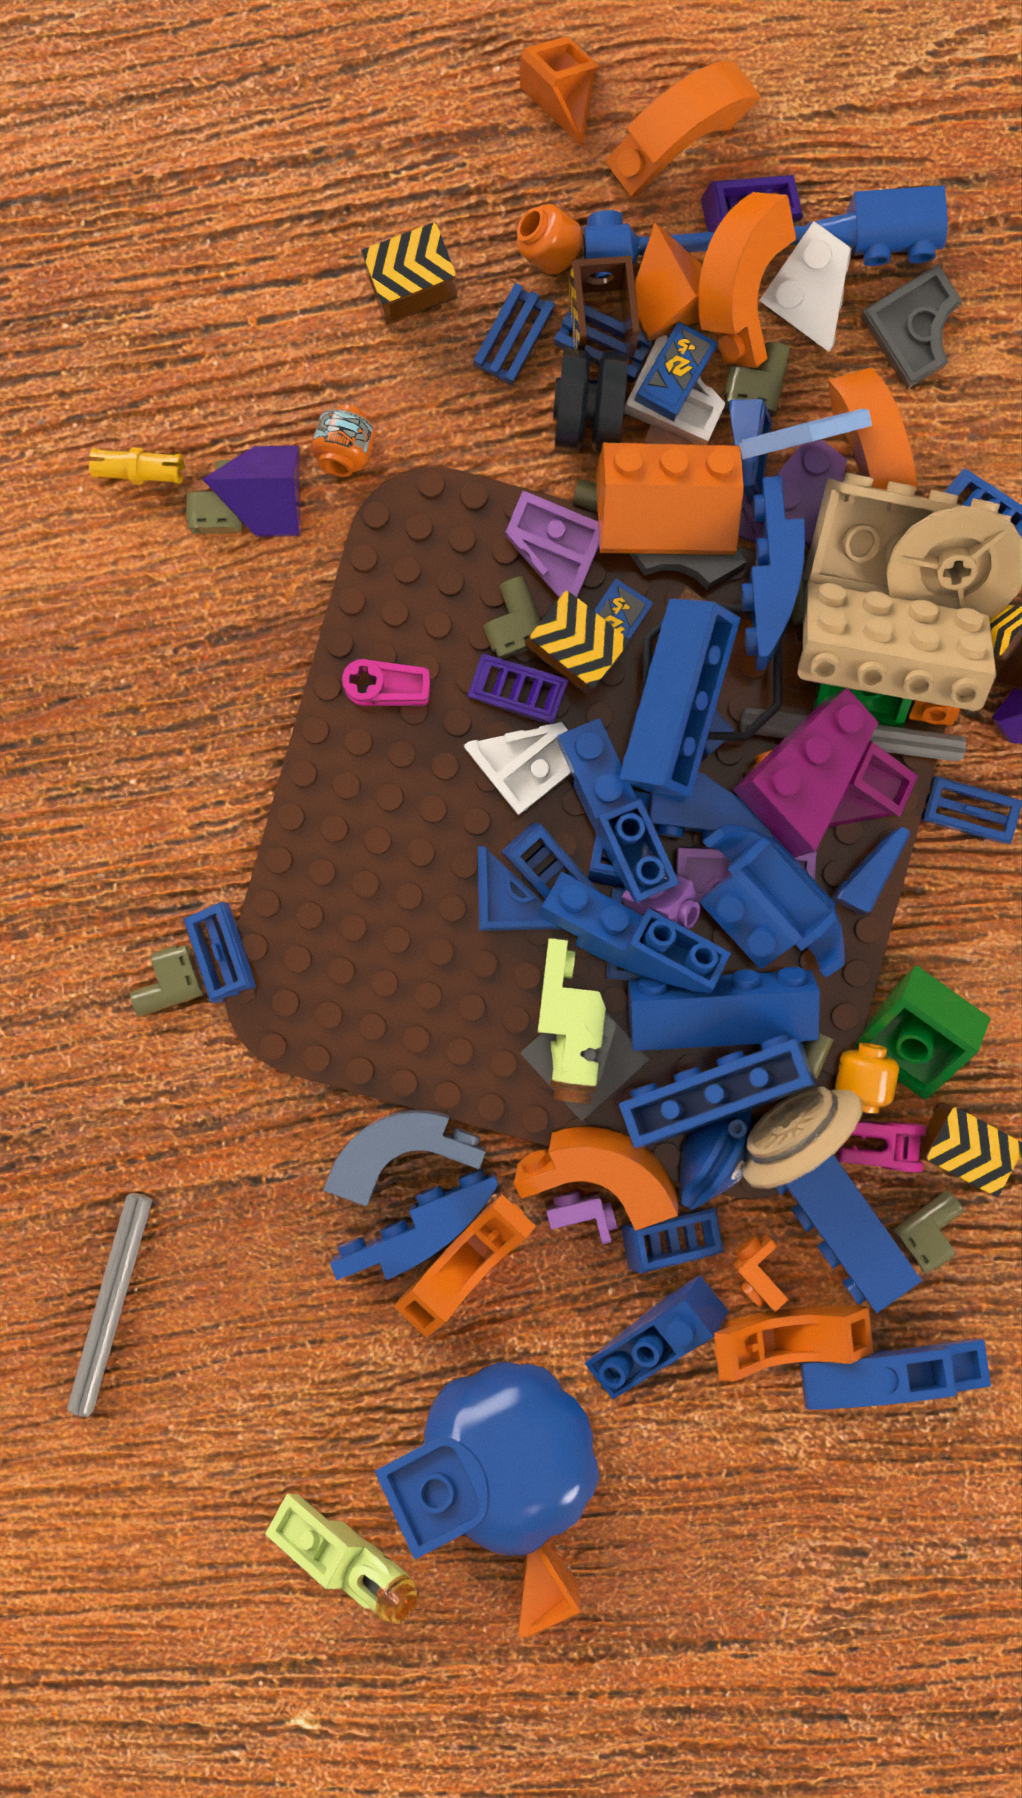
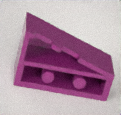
M845 688L824 699L732 790L794 858L815 852L878 721L848 688Z

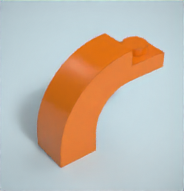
M721 61L701 68L672 86L643 110L626 128L629 131V135L605 160V163L631 197L639 196L685 148L710 132L731 130L761 96L734 61Z
M752 192L726 214L709 243L699 280V320L701 330L716 332L722 362L757 368L768 359L758 315V291L762 276L769 262L777 253L796 240L788 195Z
M870 367L828 380L833 416L863 408L870 412L872 426L844 433L855 456L859 475L874 478L872 487L887 490L888 482L892 481L916 487L915 491H918L916 471L907 433L897 405L883 379Z
M573 1127L555 1131L551 1135L549 1152L543 1150L532 1152L525 1156L517 1165L514 1186L521 1199L565 1183L585 1181L601 1185L610 1190L621 1201L635 1231L678 1216V1192L666 1168L647 1148H634L631 1138L622 1133L598 1127Z
M501 1194L493 1202L490 1200L472 1222L427 1265L393 1307L427 1338L448 1321L480 1280L503 1257L527 1239L536 1225L525 1216L524 1212L517 1205L511 1203L504 1195Z
M809 1306L780 1309L776 1312L774 1310L725 1321L726 1328L714 1333V1354L718 1363L719 1380L737 1381L765 1368L788 1363L832 1362L851 1364L874 1353L869 1307Z

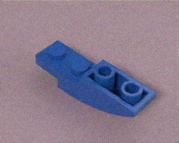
M782 476L763 477L760 494L753 495L752 498L754 523L762 522L763 538L756 539L758 566L751 567L749 583L741 584V601L743 612L751 611L752 628H745L746 656L755 657L756 671L765 670L778 650L794 609L803 570L805 548L804 518L785 520Z
M601 718L558 735L556 740L575 780L573 786L606 854L634 902L638 903L677 886L679 881L642 799L637 800L630 783L619 779L622 765Z
M562 871L538 913L542 918L577 936L578 939L574 945L584 951L641 976L689 990L711 993L731 954L727 950L650 908L642 916Z
M483 1168L459 1177L460 1186L443 1192L441 1186L423 1191L415 1196L418 1203L411 1205L409 1210L414 1224L407 1226L406 1221L401 1220L380 1229L382 1237L365 1243L363 1237H359L338 1246L339 1254L335 1255L330 1262L336 1280L379 1263L386 1280L410 1270L433 1256L460 1234L486 1205L498 1186L496 1172L485 1175Z
M979 1338L895 1351L887 1349L874 1350L873 1354L851 1364L800 1362L805 1409L856 1408L957 1396L956 1392L991 1387L985 1340Z

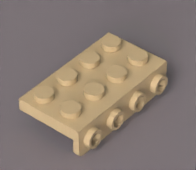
M846 472L844 481L828 478L803 579L818 584L834 583L845 589L867 593L878 591L889 596L886 569L893 548L911 526L937 511L965 505L956 504L958 495L931 490L929 498L915 496L916 487L892 481L888 482L887 490L872 487L874 478ZM973 498L971 506H968L992 510L1006 520H1011V516L998 513L1000 506L998 503ZM954 561L953 567L948 570H956L957 564L962 561Z
M807 582L803 596V651L798 665V675L801 679L976 711L984 706L996 676L989 615L982 614L971 608L955 609L934 605L926 600L911 601L889 597L878 591L867 593L845 589L834 583L818 584Z

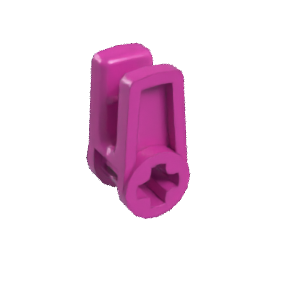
M359 659L351 662L343 672L342 682L345 693L349 700L356 705L363 707L424 706L429 701L430 676L427 668ZM363 673L369 674L371 682L376 683V685H368L367 693H359L357 685L352 683L353 681H360L361 674Z
M859 1120L851 1135L859 1136L862 1139L866 1137L882 1138L885 1143L881 1149L857 1148L852 1144L851 1147L841 1146L836 1151L838 1162L881 1166L885 1169L905 1172H922L923 1162L919 1161L921 1136L926 1135V1125L896 1121H885L884 1123Z

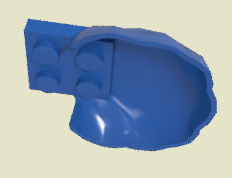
M511 1362L495 1363L482 1368L473 1376L460 1377L445 1385L432 1402L424 1430V1445L375 1470L414 1560L463 1534L484 1549L503 1556H524L539 1549L549 1537L561 1534L577 1523L586 1503L592 1498L599 1481L597 1459L593 1453V1434L585 1411L574 1397L561 1388L558 1380L546 1368L532 1364L519 1365Z

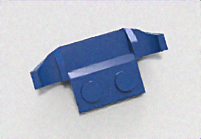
M728 824L721 826L702 841L708 848L713 847L719 850L730 861L728 870L731 874L705 893L699 903L760 970L795 944L801 951L808 947L819 963L820 972L826 978L844 966V939L842 926L835 910V902L775 836L771 838L750 827Z

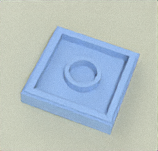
M863 408L744 439L742 443H739L742 459L872 426L870 412Z

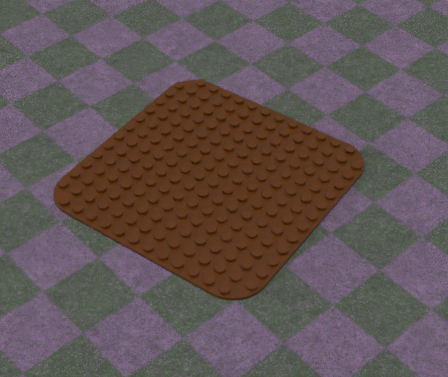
M444 467L419 468L401 473L380 485L363 502L352 521L237 926L257 987L240 991L241 994L225 998L229 1020L241 1042L251 1053L267 1065L290 1075L416 1110L440 1112L450 1115L449 1119L546 1146H550L552 1132L573 1127H598L630 1137L619 1103L632 1099L631 1091L652 1083H656L658 1089L675 1083L673 1076L696 1067H699L701 1073L719 1067L716 1061L719 1058L739 1051H743L746 1057L762 1051L761 1045L745 1044L642 1050L649 1058V1061L581 1121L520 1054L525 1047L542 1033L538 1032L548 939L567 940V950L575 951L572 979L563 978L562 987L599 991L606 1007V1012L630 1037L628 980L605 979L607 961L575 946L574 944L578 937L564 929L479 931L478 846H485L544 903L545 900L513 867L501 851L531 823L536 822L543 826L588 878L596 832L573 786L575 780L572 774L518 816L464 749V745L469 741H481L504 736L511 732L537 729L540 726L546 725L467 697L481 655L486 654L498 658L496 652L491 650L483 625L509 614L499 586L510 579L524 576L541 620L559 599L505 537V531L522 491L531 493L595 521H598V513L572 505L570 500L468 472ZM737 547L747 561L745 568L706 590L695 578L679 571H658L644 576L628 553H600L598 548L577 598L594 611L616 578L652 601L653 605L604 680H600L594 689L585 694L568 680L554 723L562 722L569 731L601 718L623 766V759L627 752L636 720V712L642 699L643 639L645 635L664 618L669 599L710 601L717 604H742L741 584L749 583L751 567L756 565V551ZM734 613L740 617V622L715 709L734 729L733 732H741L740 717L745 708L766 710L773 704V658L765 670L756 671L755 657L746 656L745 628H752V622L743 613ZM790 618L782 639L783 703L778 712L809 715L813 711L818 682L803 680L798 675V665L803 651V625H793L792 618ZM659 635L652 641V659ZM531 650L503 659L566 679ZM359 659L427 668L430 676L429 701L424 706L363 707L356 705L349 700L345 693L342 682L343 672L351 662ZM491 668L483 690L484 692L492 694L499 670ZM367 673L361 674L360 681L352 682L357 685L359 693H367L368 685H376V683L371 682L370 676ZM508 674L501 697L509 699L516 676ZM525 680L518 702L527 703L534 682ZM542 686L535 707L544 709L551 688ZM908 711L903 728L944 733L946 725L909 719ZM753 735L745 741H725L705 760L701 758L698 773H704L739 798L732 789L746 777L744 770L756 765L754 756L773 750L784 739ZM887 752L918 775L901 816L890 815L829 827L826 829L816 850L815 881L831 898L833 892L888 833L899 827H904L910 831V836L871 912L859 915L835 902V910L842 926L845 961L844 966L826 978L820 972L819 963L808 947L801 951L796 944L760 970L700 903L698 919L694 926L688 929L731 953L721 975L733 974L735 971L745 969L758 973L779 972L780 969L785 967L812 970L820 991L819 1033L834 1039L816 1081L818 1086L815 1087H825L828 1091L835 1090L842 1053L849 1050H858L854 1045L865 1029L937 759ZM630 784L633 791L651 795V792ZM684 831L683 838L658 835L675 875L677 846L707 847L702 842V833ZM537 840L520 857L525 861L542 844ZM549 854L533 869L535 874L538 875L555 858ZM601 860L600 862L603 864L612 865V863L609 861ZM564 868L545 884L549 889L554 886L561 871L565 874L568 873ZM592 882L600 893L609 898L612 895V888H621ZM229 954V959H230V962H231V965H232V968H233V971H234L236 980L238 981V978H237V975H236V972H235V969H234V966H233V963H232V960H231V957H230V954ZM617 966V970L624 971L623 968ZM785 1098L752 1109L751 1131L766 1112ZM690 1132L646 1147L660 1160L672 1181L680 1183L681 1151ZM742 1177L733 1187L721 1194L735 1198L755 1199L779 1194L775 1187L769 1189L754 1188Z

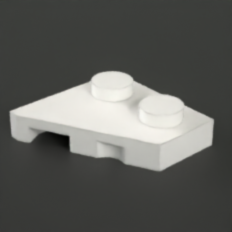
M813 221L759 301L829 352L835 343V332L839 310L842 305L844 283L852 248Z
M666 335L661 336L655 341L628 398L624 413L695 445H707L726 403L712 387H708L702 382L701 377L698 379L674 422L634 401L638 389L668 340Z
M562 722L540 726L537 729L511 732L504 736L481 741H469L464 745V749L518 816L572 774L556 740L558 735L568 731Z

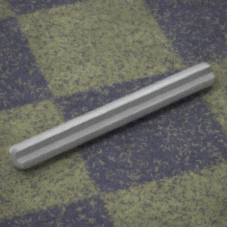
M745 708L740 717V731L744 732L765 710ZM777 712L754 735L785 739L808 715ZM877 725L869 740L885 752L949 761L963 759L966 751V739L963 736Z
M130 1193L126 1196L68 1402L67 1410L71 1414L88 1417L94 1411L152 1204L151 1198L146 1195Z

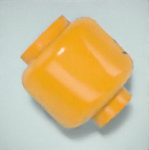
M864 1042L859 1043L858 1050H849L842 1053L835 1090H851L861 1098L862 1112L878 1113L880 1107L890 1105L894 1099L899 1065L894 1059L886 1056L887 1048Z

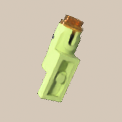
M549 938L538 1032L556 1034V1040H551L553 1074L550 1087L554 1088L553 1099L575 1103H590L591 1092H596V1083L601 1080L616 1029V1023L605 1014L606 1007L599 991L562 987L563 978L572 979L575 951L567 950V940Z
M298 1494L286 1495L265 1533L266 1536L325 1589H343L362 1607L370 1608L383 1621L391 1620L394 1624H399L412 1614L419 1601V1592L415 1589L414 1581L403 1569L343 1521L327 1520Z

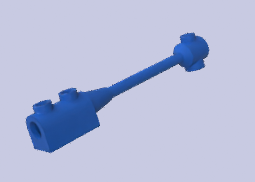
M945 185L855 191L845 214L820 219L815 222L851 247L852 256L863 255L864 265L866 266L887 264L891 261V253L908 252V261L910 263H925L933 260L936 257L935 250H942L946 243L948 219ZM603 210L592 213L587 217V226H583L584 259L632 256V263L634 265L638 256H644L650 236L638 237L629 223H623V215L618 211ZM813 222L807 223L806 226H794L796 240L788 246L798 245ZM715 232L673 234L670 236L688 252L707 251ZM598 272L595 274L596 278H604L611 273Z

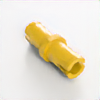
M132 447L129 452L93 448L90 453L91 458L97 459V461H89V471L93 478L129 479L132 484L142 485L144 481L181 484L184 478L183 474H178V471L185 470V462L181 454L145 453L142 448Z

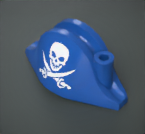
M752 1109L689 1133L681 1151L679 1203L694 1210L730 1189L743 1177V1167L750 1153L747 1150V1138L751 1133Z

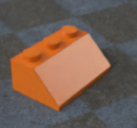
M603 443L595 471L600 553L736 554L744 488L740 446Z

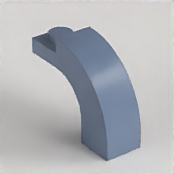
M416 1109L391 1113L370 1123L352 1138L336 1159L323 1191L367 1207L382 1169L395 1157L410 1151H430L480 1169L486 1147L478 1145L480 1137L457 1128H455L453 1135L444 1132L450 1115Z

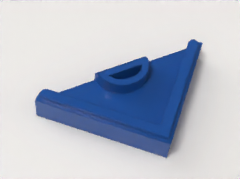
M478 846L479 931L563 929L539 916L538 913L544 903L485 846Z

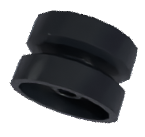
M564 348L561 378H556L553 421H557L554 451L577 453L582 447L585 424L593 425L591 448L594 454L600 455L603 443H620L627 381V353L605 351L599 360L597 380H589L591 357L588 351Z

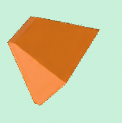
M569 36L524 48L520 55V88L583 148L594 76L599 65Z
M654 222L635 280L639 327L647 342L672 333L678 321L686 326L700 321L698 291L703 264L656 222Z
M548 1541L525 1557L518 1618L520 1637H530L581 1613L578 1580Z

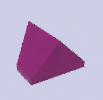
M869 741L827 828L890 815L900 817L918 775L875 743Z

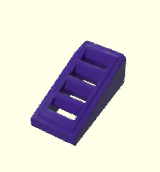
M794 175L712 181L701 198L707 231L715 232L726 214L739 203L738 200L744 199L752 192L770 194L779 192V194L788 195L793 223L800 221L803 218Z
M482 654L467 697L549 725L555 722L568 680L547 672ZM491 668L499 670L492 694L483 691ZM508 674L516 676L509 699L501 697ZM525 680L534 683L527 703L524 704L518 702ZM542 686L551 688L544 709L535 707Z

